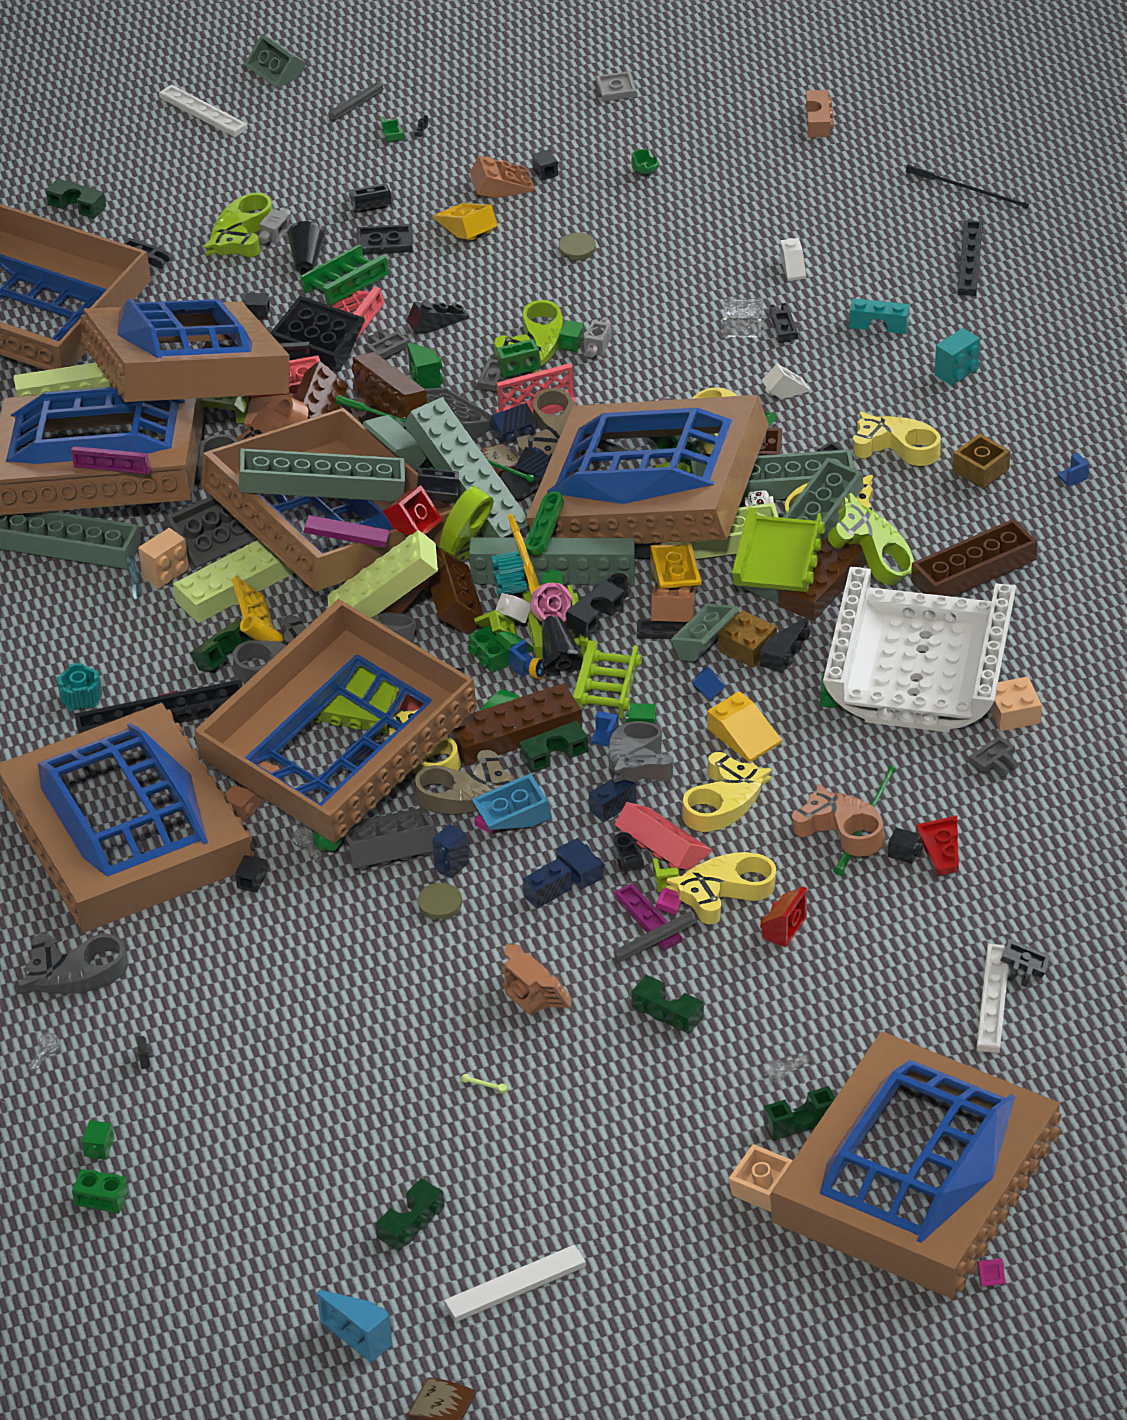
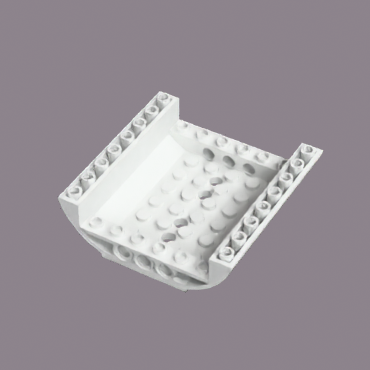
M850 567L823 683L833 699L844 709L865 719L867 723L950 732V729L969 725L982 718L989 711L995 700L1016 586L995 583L992 601L871 588V569ZM918 679V680H920V681H919V682H914V681H912V680Z

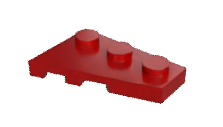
M957 815L916 824V833L921 834L920 841L937 876L959 871Z

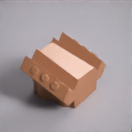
M505 945V956L509 960L503 963L502 971L505 979L503 987L508 997L530 1016L547 1007L571 1008L572 998L556 977H552L549 971L529 953H524L519 945Z

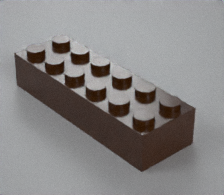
M375 352L353 357V390L361 398L366 397L369 404L378 411L406 420L412 410L427 404L426 390Z
M1011 519L913 562L911 582L923 594L953 597L1035 561L1037 557V540L1015 519Z
M827 536L821 543L820 551L816 553L818 557L816 568L813 567V583L809 584L808 591L779 590V607L815 621L845 588L850 567L864 568L867 564L863 548L860 544L846 543L842 548H835L830 544Z
M562 683L468 715L461 725L455 728L448 737L455 741L463 765L468 766L477 763V755L480 751L491 750L499 756L519 749V742L571 722L577 721L582 728V709L566 684Z

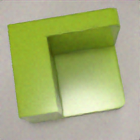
M653 858L654 879L657 892H660L663 887L666 888L670 885L667 883V879L679 877L678 868L672 867L660 869L658 859Z

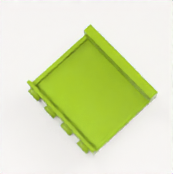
M748 507L732 571L734 585L807 592L809 584L813 583V567L816 568L818 557L816 553L821 549L820 536L821 534L824 535L825 522H822L821 514L818 513L816 521L758 516L757 508Z
M360 665L345 689L362 699L376 678V674ZM383 680L369 704L387 713L396 698L399 688ZM338 695L312 721L316 723H330L334 726H348L355 730H369L380 719L345 697ZM385 725L378 733H388L387 726Z

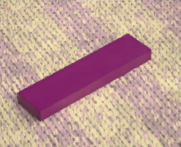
M75 446L71 449L75 468L149 474L151 471L148 453Z
M311 515L308 516L304 526V533L383 548L386 547L390 530Z
M632 883L613 892L615 900L646 933L668 923ZM677 932L656 944L665 951L681 943L682 936Z

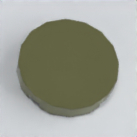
M586 233L567 234L559 241L560 254L563 257H569L570 260L587 259L596 251L595 239Z
M435 883L425 887L419 893V911L429 919H449L461 910V893L453 885Z

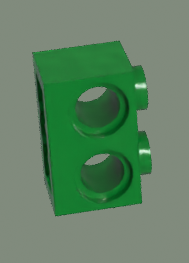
M534 339L496 348L498 367L503 377L514 376L541 368L539 349Z
M488 625L468 635L469 644L467 647L470 654L479 660L482 667H486L491 673H494L508 666L509 651L495 640L497 634Z
M85 1169L80 1170L72 1189L75 1206L120 1214L129 1192L126 1177Z

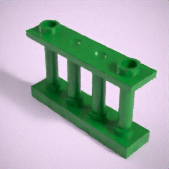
M359 244L300 277L304 293L318 288L324 291L326 304L331 306L390 274L385 256L381 255L371 261L364 257L362 245ZM362 264L361 267H359V268H357V269L354 268V267H356V266ZM333 280V282L325 284L326 282Z

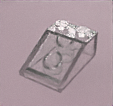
M725 298L723 337H761L764 298Z

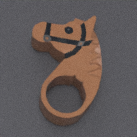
M287 395L276 397L262 408L250 424L248 430L236 439L241 441L307 420L308 407L305 403Z
M820 784L817 785V792L809 795L808 803L792 814L793 829L797 836L808 837L815 831L835 829L842 849L853 856L872 855L881 850L885 844L883 821L881 815L873 806L850 795L829 792ZM859 830L873 832L866 836H852L855 831Z

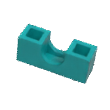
M852 298L849 311V328L868 330L871 320L880 319L887 324V332L906 334L909 325L910 304Z

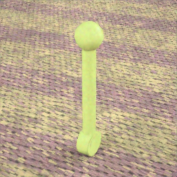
M468 1074L461 1076V1080L464 1083L472 1082L497 1089L501 1094L507 1092L506 1084L496 1085L471 1078Z

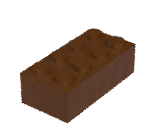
M318 361L304 372L294 399L307 405L308 419L340 409L341 405L336 404V398L338 395L344 397L348 384L333 373L329 367Z
M439 548L436 553L442 558L445 565L429 582V589L432 592L433 602L436 605L437 616L441 621L451 624L457 631L461 630L468 635L478 626L474 619L483 615L472 575L467 564Z

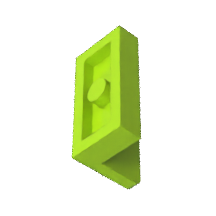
M496 610L474 619L475 623L483 628L490 625L492 631L496 634L509 631L517 635L514 620Z

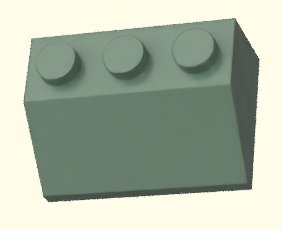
M261 34L244 65L279 88L297 79L307 62L275 40Z
M385 415L362 423L364 427L396 455L404 458V461L413 469L417 470L427 458L408 429H404L405 425L398 417L394 420L389 415Z
M706 604L671 639L679 660L690 662L698 660L719 638V633L735 618L739 607Z

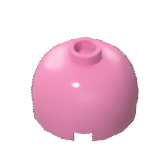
M543 584L536 588L531 595V611L540 622H543L546 617L551 615L560 617L564 621L566 620V611L571 607L570 601H572V596L562 584Z

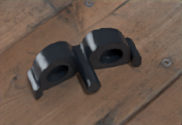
M425 115L424 118L418 120V127L414 129V135L418 137L424 135V130L428 127V116Z

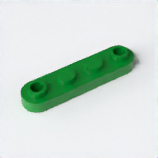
M549 492L541 501L525 543L530 555H540L548 546L564 504L560 492Z

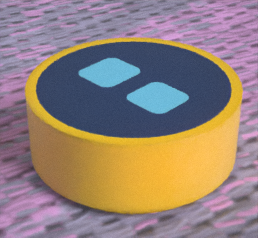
M533 658L531 660L529 674L532 678L542 679L545 676L542 658Z

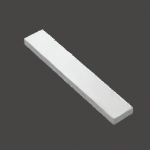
M173 85L159 92L161 99L233 137L248 129L247 124Z
M988 944L977 1051L1000 1053L1009 964L1000 961L1005 945Z
M572 1245L444 1300L445 1306L454 1321L458 1322L586 1267V1261L577 1247Z

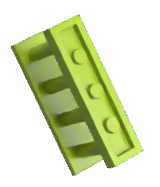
M567 585V589L572 596L571 606L578 602V595L573 593L572 585ZM523 591V600L529 603L531 591ZM530 609L527 624L535 658H542V626H539L541 622L534 617ZM576 633L577 638L573 639L580 647L583 656H585V647H587L589 642L588 636L585 638Z
M589 640L573 694L582 710L587 704L619 707V718L623 719L625 710H629L630 707L629 695L636 669L641 667L642 655L638 653V646L634 645L631 656L603 653L601 650H597V641ZM596 662L626 663L629 666L628 670L597 667ZM601 675L625 678L624 684L593 681L591 678ZM594 689L620 692L621 695L620 699L590 696L588 691Z

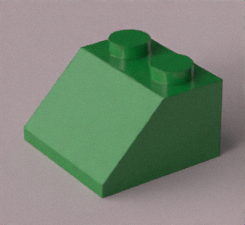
M411 342L407 343L409 373L412 380L424 389L441 388V384H444L443 376L440 372V369L443 368L441 358H437L435 351Z

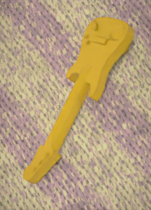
M510 513L507 515L518 551L522 557L524 571L532 595L535 589L541 585H539L532 561H530L514 515Z

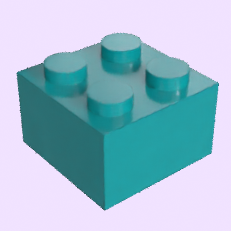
M962 328L936 344L935 376L952 386L979 369L980 338Z

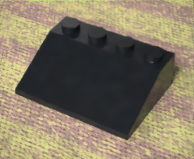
M299 296L270 334L279 344L309 342L311 357L319 356L320 362L329 367L330 370L338 372L348 360L365 318Z

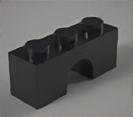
M606 580L596 585L586 596H582L575 605L567 609L565 614L566 627L586 638L598 628L599 612L611 617L623 607L624 590Z

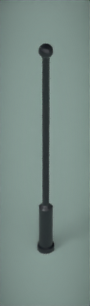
M908 164L906 167V173H912L931 180H941L953 185H957L969 190H973L985 195H989L1001 200L1021 205L1024 209H1027L1029 207V203L1027 201L1020 202L1008 197H1004L992 192H988L976 187H972L960 182L937 176L934 172L912 166L911 164Z

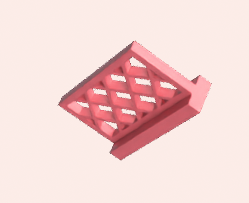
M373 287L370 292L357 291L349 295V298L342 299L331 306L335 308L343 306L344 308H341V310L365 318L358 335L359 337L384 305L381 288Z
M571 363L498 382V409H496V414L526 402L533 413L534 397L540 391L548 389L554 380L559 382L555 388L568 387L566 392L576 404ZM567 371L566 376L562 380L558 378L560 373ZM543 377H549L544 385L539 382ZM524 382H531L526 389L521 388ZM536 385L540 387L536 394L531 393V390ZM513 387L507 394L503 393V388ZM517 390L522 392L517 399L512 397ZM527 395L531 397L530 400L522 402ZM508 400L513 402L512 405L504 407ZM549 404L542 407L540 411L545 414H552L563 411L566 408L558 404Z

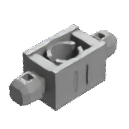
M273 208L260 222L259 243L266 244L271 242L276 244L290 228L291 211L285 208L279 211Z
M603 318L600 321H592L584 337V349L587 357L592 358L596 354L604 355L612 338L609 319Z

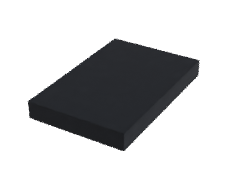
M412 224L356 227L357 245H362L363 255L413 252Z

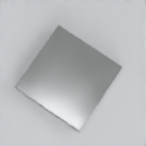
M630 71L595 76L602 101L637 97V90Z

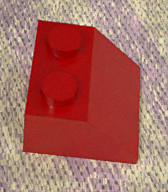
M422 485L404 493L383 510L392 527L407 535H412L418 530L425 535L443 520Z
M802 886L784 893L778 902L775 901L773 903L770 913L763 917L760 924L762 939L785 948L788 946L807 919L806 887Z

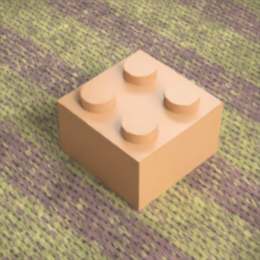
M171 528L166 529L138 547L142 577L158 589L189 569L185 538Z
M1028 676L998 682L995 700L989 710L999 731L1041 723L1042 704Z
M753 1144L728 1178L732 1196L771 1212L772 1190L793 1160Z

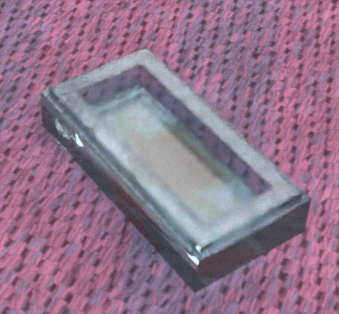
M132 556L125 557L133 598H141L140 583L134 558Z

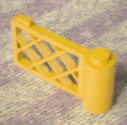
M238 576L232 578L243 616L240 630L254 640L283 641V635L274 629L268 610L269 605L264 595Z

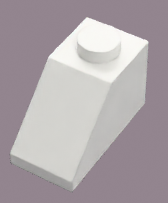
M799 238L780 240V260L787 281L806 279L803 250Z
M776 364L762 379L766 386L765 391L769 395H775L781 399L806 393L810 390L802 377L779 364Z
M504 593L501 594L496 607V611L521 623H526L531 609L529 602Z

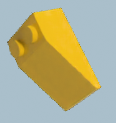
M460 203L433 215L434 220L457 238L466 239V241L476 239L478 234L490 233L492 228L498 226L492 205Z
M691 542L650 545V567L653 578L660 589L701 585V578Z
M740 691L707 711V729L749 763L782 743L780 736L754 702Z

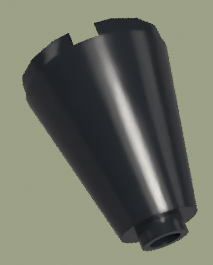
M300 221L295 226L291 225L288 230V240L295 269L302 274L314 269L325 239L324 229L322 228L321 230L315 222Z
M555 615L548 616L542 622V666L544 671L553 676L561 675L560 672L567 671L568 674L572 673L582 666L583 654L563 620Z

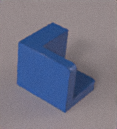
M1079 453L1071 455L1070 468L1059 472L1058 478L1068 487L1087 480L1089 463Z
M522 640L509 649L508 666L521 677L529 674V664L533 657L527 653V641Z
M708 665L692 679V683L709 700H712L725 687V682Z
M598 711L595 716L596 729L591 738V743L609 747L610 738L619 727L618 715Z

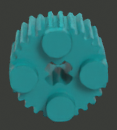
M519 551L491 556L493 577L496 578L498 596H501L502 593L514 594L527 591V584L524 581V566Z
M79 662V664H70L67 671H63V673L57 676L60 699L63 705L65 704L67 710L75 711L80 708L84 709V707L94 708L99 704L102 690L98 670L90 669V667H86Z

